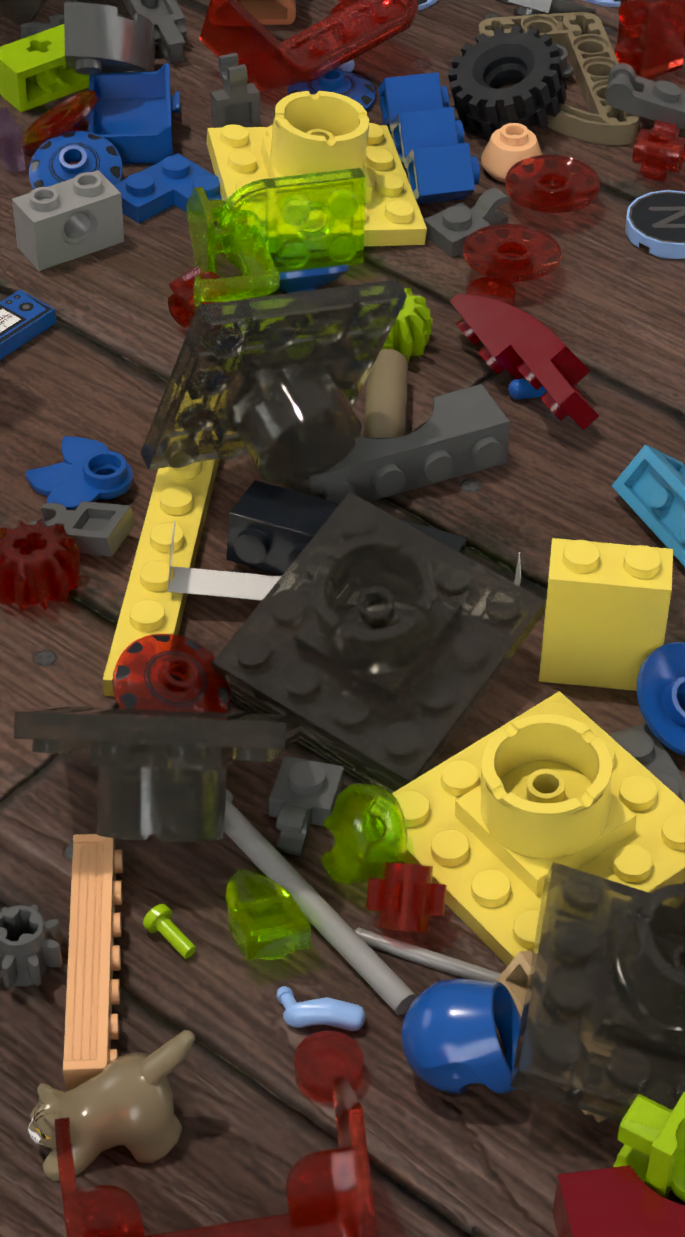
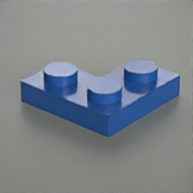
M179 153L168 156L161 162L114 184V187L121 193L122 213L138 224L173 205L204 224L226 214L220 194L219 178Z

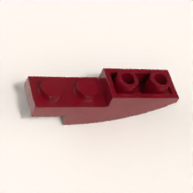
M456 294L450 300L462 316L456 322V325L475 346L479 342L484 344V347L478 353L494 372L499 375L506 369L515 379L525 378L536 390L544 386L547 392L540 398L560 421L569 415L584 430L599 417L598 413L575 386L591 371L543 323L521 309L496 299L478 295Z

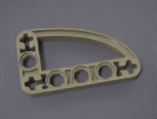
M567 12L493 17L481 21L478 35L484 33L487 38L494 36L493 29L503 27L504 33H510L512 26H522L523 33H527L531 27L539 30L540 37L546 33L551 37L552 43L562 45L567 49L568 60L574 68V75L589 112L574 108L566 103H559L561 111L556 117L547 115L549 123L546 125L547 127L577 140L602 145H625L637 139L640 116L610 106L605 98L610 70L619 62L602 21L598 16L587 12ZM518 83L507 84L505 86H502L501 89L514 86Z

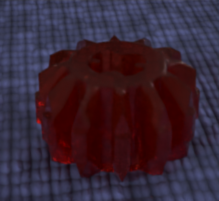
M43 518L34 525H26L19 519L15 529L0 528L1 605H9L16 602L21 612L25 611L30 605H39L46 611L51 600L67 602L68 592L78 588V580L81 576L80 550L76 545L75 538L66 534L64 525H55L48 528Z

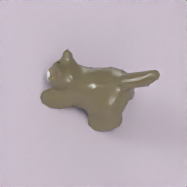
M183 1030L152 1054L135 1052L117 1057L105 1066L100 1074L67 1092L54 1089L48 1084L40 1083L37 1088L39 1101L30 1114L31 1122L28 1132L35 1143L52 1148V1151L42 1164L45 1177L52 1181L70 1180L93 1163L102 1151L116 1146H125L138 1163H154L165 1157L177 1144L182 1132L180 1121L174 1115L173 1093L167 1075L187 1058L195 1041V1035L192 1031Z

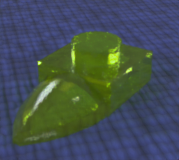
M244 869L237 870L226 886L225 900L228 907L229 930L246 959L275 960L286 956L289 952L311 948V925L291 894L283 886L266 876Z

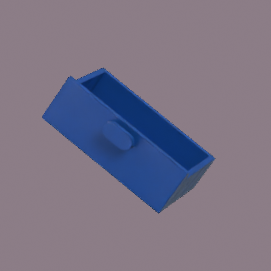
M165 63L157 72L99 73L89 75L90 115L88 132L100 135L111 142L117 149L122 164L159 163L164 158L173 156L172 113H180V91L175 92V95H171L170 63ZM97 97V100L94 106L92 107L94 98Z

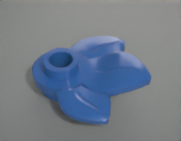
M63 437L61 443L63 462L26 471V479L36 492L48 496L46 503L61 504L66 510H76L82 501L95 502L98 499H114L126 493L133 484L132 468L126 463L125 458L121 454L109 451L108 447L99 441L81 437Z

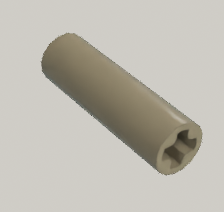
M393 349L376 351L367 362L363 437L389 439L405 435L408 362L403 354Z

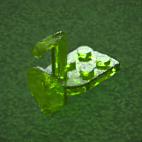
M354 168L261 179L242 186L226 201L208 200L203 187H195L186 207L198 274L194 280V305L200 306L201 302H223L270 295L280 287L279 273L363 263L366 177L362 169ZM225 253L228 260L242 271L243 276L216 279L215 254Z

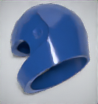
M462 978L437 981L422 991L411 1003L402 1024V1046L410 1068L426 1084L452 1094H464L468 1084L474 1083L484 1084L492 1091L500 1094L508 1093L526 1085L530 1073L526 1033L518 1008L510 992L502 983ZM496 1027L502 1039L506 1060L499 1044Z

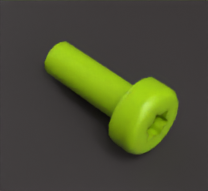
M166 904L156 905L145 915L143 926L150 933L159 931L184 959L191 957L197 949L196 946L170 920L173 915L171 909Z

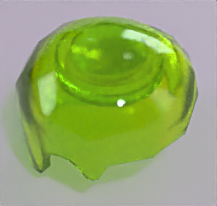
M369 783L351 784L338 794L332 815L328 816L323 822L324 827L329 829L335 838L334 847L321 856L322 865L334 882L355 885L376 881L395 871L403 861L408 843L406 820L398 799L383 786Z

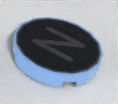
M664 190L650 192L636 198L628 206L625 233L630 242L638 248L640 242L649 247L648 253L659 258L685 259V192Z

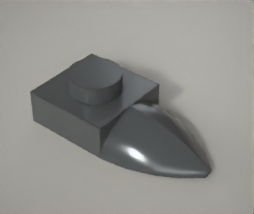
M508 0V2L518 5L516 14L519 15L567 12L595 14L597 10L567 0Z

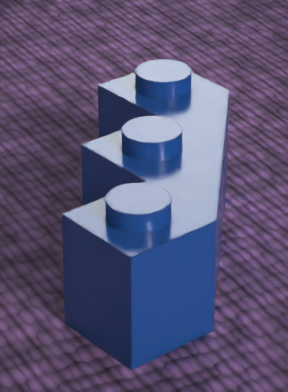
M439 72L384 78L378 88L382 124L388 126L417 204L466 199L475 190L474 185L479 184V163L476 156H470L469 143H464L461 120H455L454 108L449 107L448 89L446 86H440Z

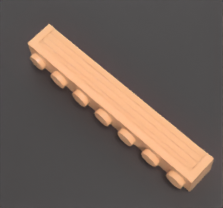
M114 833L73 835L63 1058L66 1092L75 1089L77 1086L100 1074L105 1066L118 1057V1050L111 1049V1040H119V1015L112 1014V1005H120L119 979H113V971L121 970L120 945H114V938L122 936L121 912L115 913V905H122L123 901L122 880L115 881L116 874L123 873V850L115 849Z

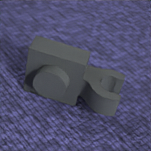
M237 53L219 56L218 67L223 89L211 92L212 128H222L230 124L243 127H260V92L254 83L247 84V67L245 64L238 65Z
M491 188L479 197L477 203L471 209L462 202L448 207L424 219L427 227L426 237L452 258L465 253L466 247L471 250L479 246L473 239L480 235H483L486 243L491 240V229H499L508 222V216L497 208L509 202V197L498 188Z
M284 756L269 797V816L278 818L276 829L281 830L276 846L278 852L301 856L311 824L330 827L344 785V766Z

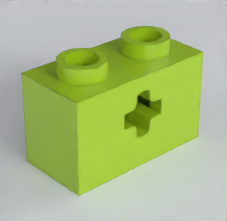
M64 24L0 47V95L21 113L89 87V75L78 74L75 72V69L66 68Z

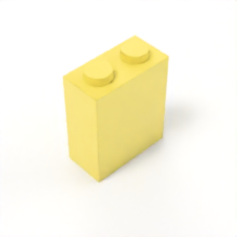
M552 538L539 682L637 691V678L641 665L649 654L664 645L672 592L673 549Z

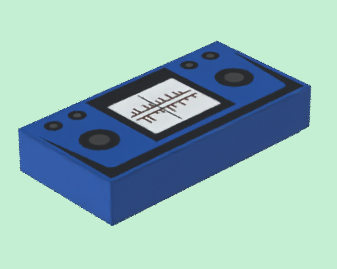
M18 290L1 301L0 360L56 324L55 309L22 290Z

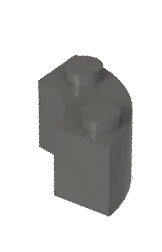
M64 2L65 61L67 69H75L76 73L83 75L155 72L154 25L148 18L138 13L134 14V20L118 16V7L109 5Z

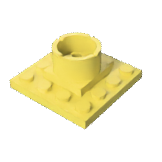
M309 91L296 92L287 95L277 103L273 125L269 127H243L230 124L222 128L207 129L206 144L215 176L219 178L220 194L236 250L425 245L427 227L388 126L369 123L366 110L357 101L334 92L318 91L317 94H310Z
M560 691L367 808L368 825L506 966L511 963L520 951H548L558 967H560L685 882V802Z

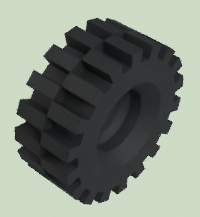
M512 26L510 33H504L503 27L493 29L494 36L487 38L484 33L476 36L477 44L474 46L466 43L461 48L463 57L455 55L452 59L453 69L448 70V78L459 118L464 127L469 126L470 132L478 135L483 130L485 138L490 139L496 130L509 123L522 124L531 131V126L535 124L540 128L549 124L548 114L556 117L561 111L559 103L565 104L567 85L556 43H552L551 37L546 33L540 37L539 30L531 27L527 33H523L522 26ZM518 83L511 87L499 89L507 84Z

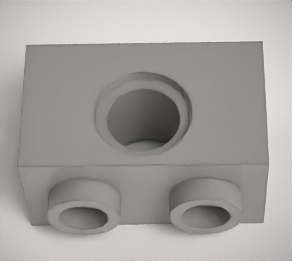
M99 170L81 173L73 179L49 187H39L28 194L12 199L17 248L38 271L125 242L121 193Z

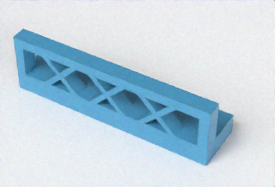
M645 444L612 484V487L665 546L673 549L674 556L685 567V465L683 462Z

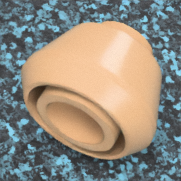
M509 123L492 134L482 153L481 164L486 172L497 181L510 183L508 178L513 174L517 178L518 183H523L531 180L542 170L544 157L536 135L522 124ZM532 164L533 173L526 174L520 167Z

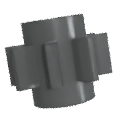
M33 904L31 907L23 905L9 908L3 907L0 913V974L4 979L5 988H11L13 985L22 987L35 984L39 986L42 984L41 980L46 976L49 967H61L62 965L60 949L62 939L58 919H50L44 922L42 915L38 911V905Z

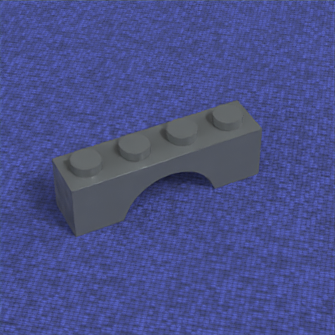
M482 384L434 397L433 413L428 422L420 429L401 437L389 439L366 438L352 434L336 424L286 437V480L294 491L354 507L507 463L510 421Z

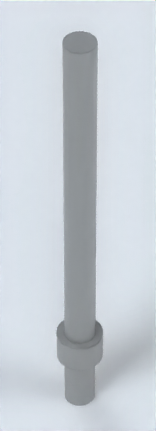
M182 751L171 754L165 761L164 768L188 793V803L204 820L215 821L397 1015L406 1013L411 1003L417 997L414 992L232 804V794L216 777H206Z

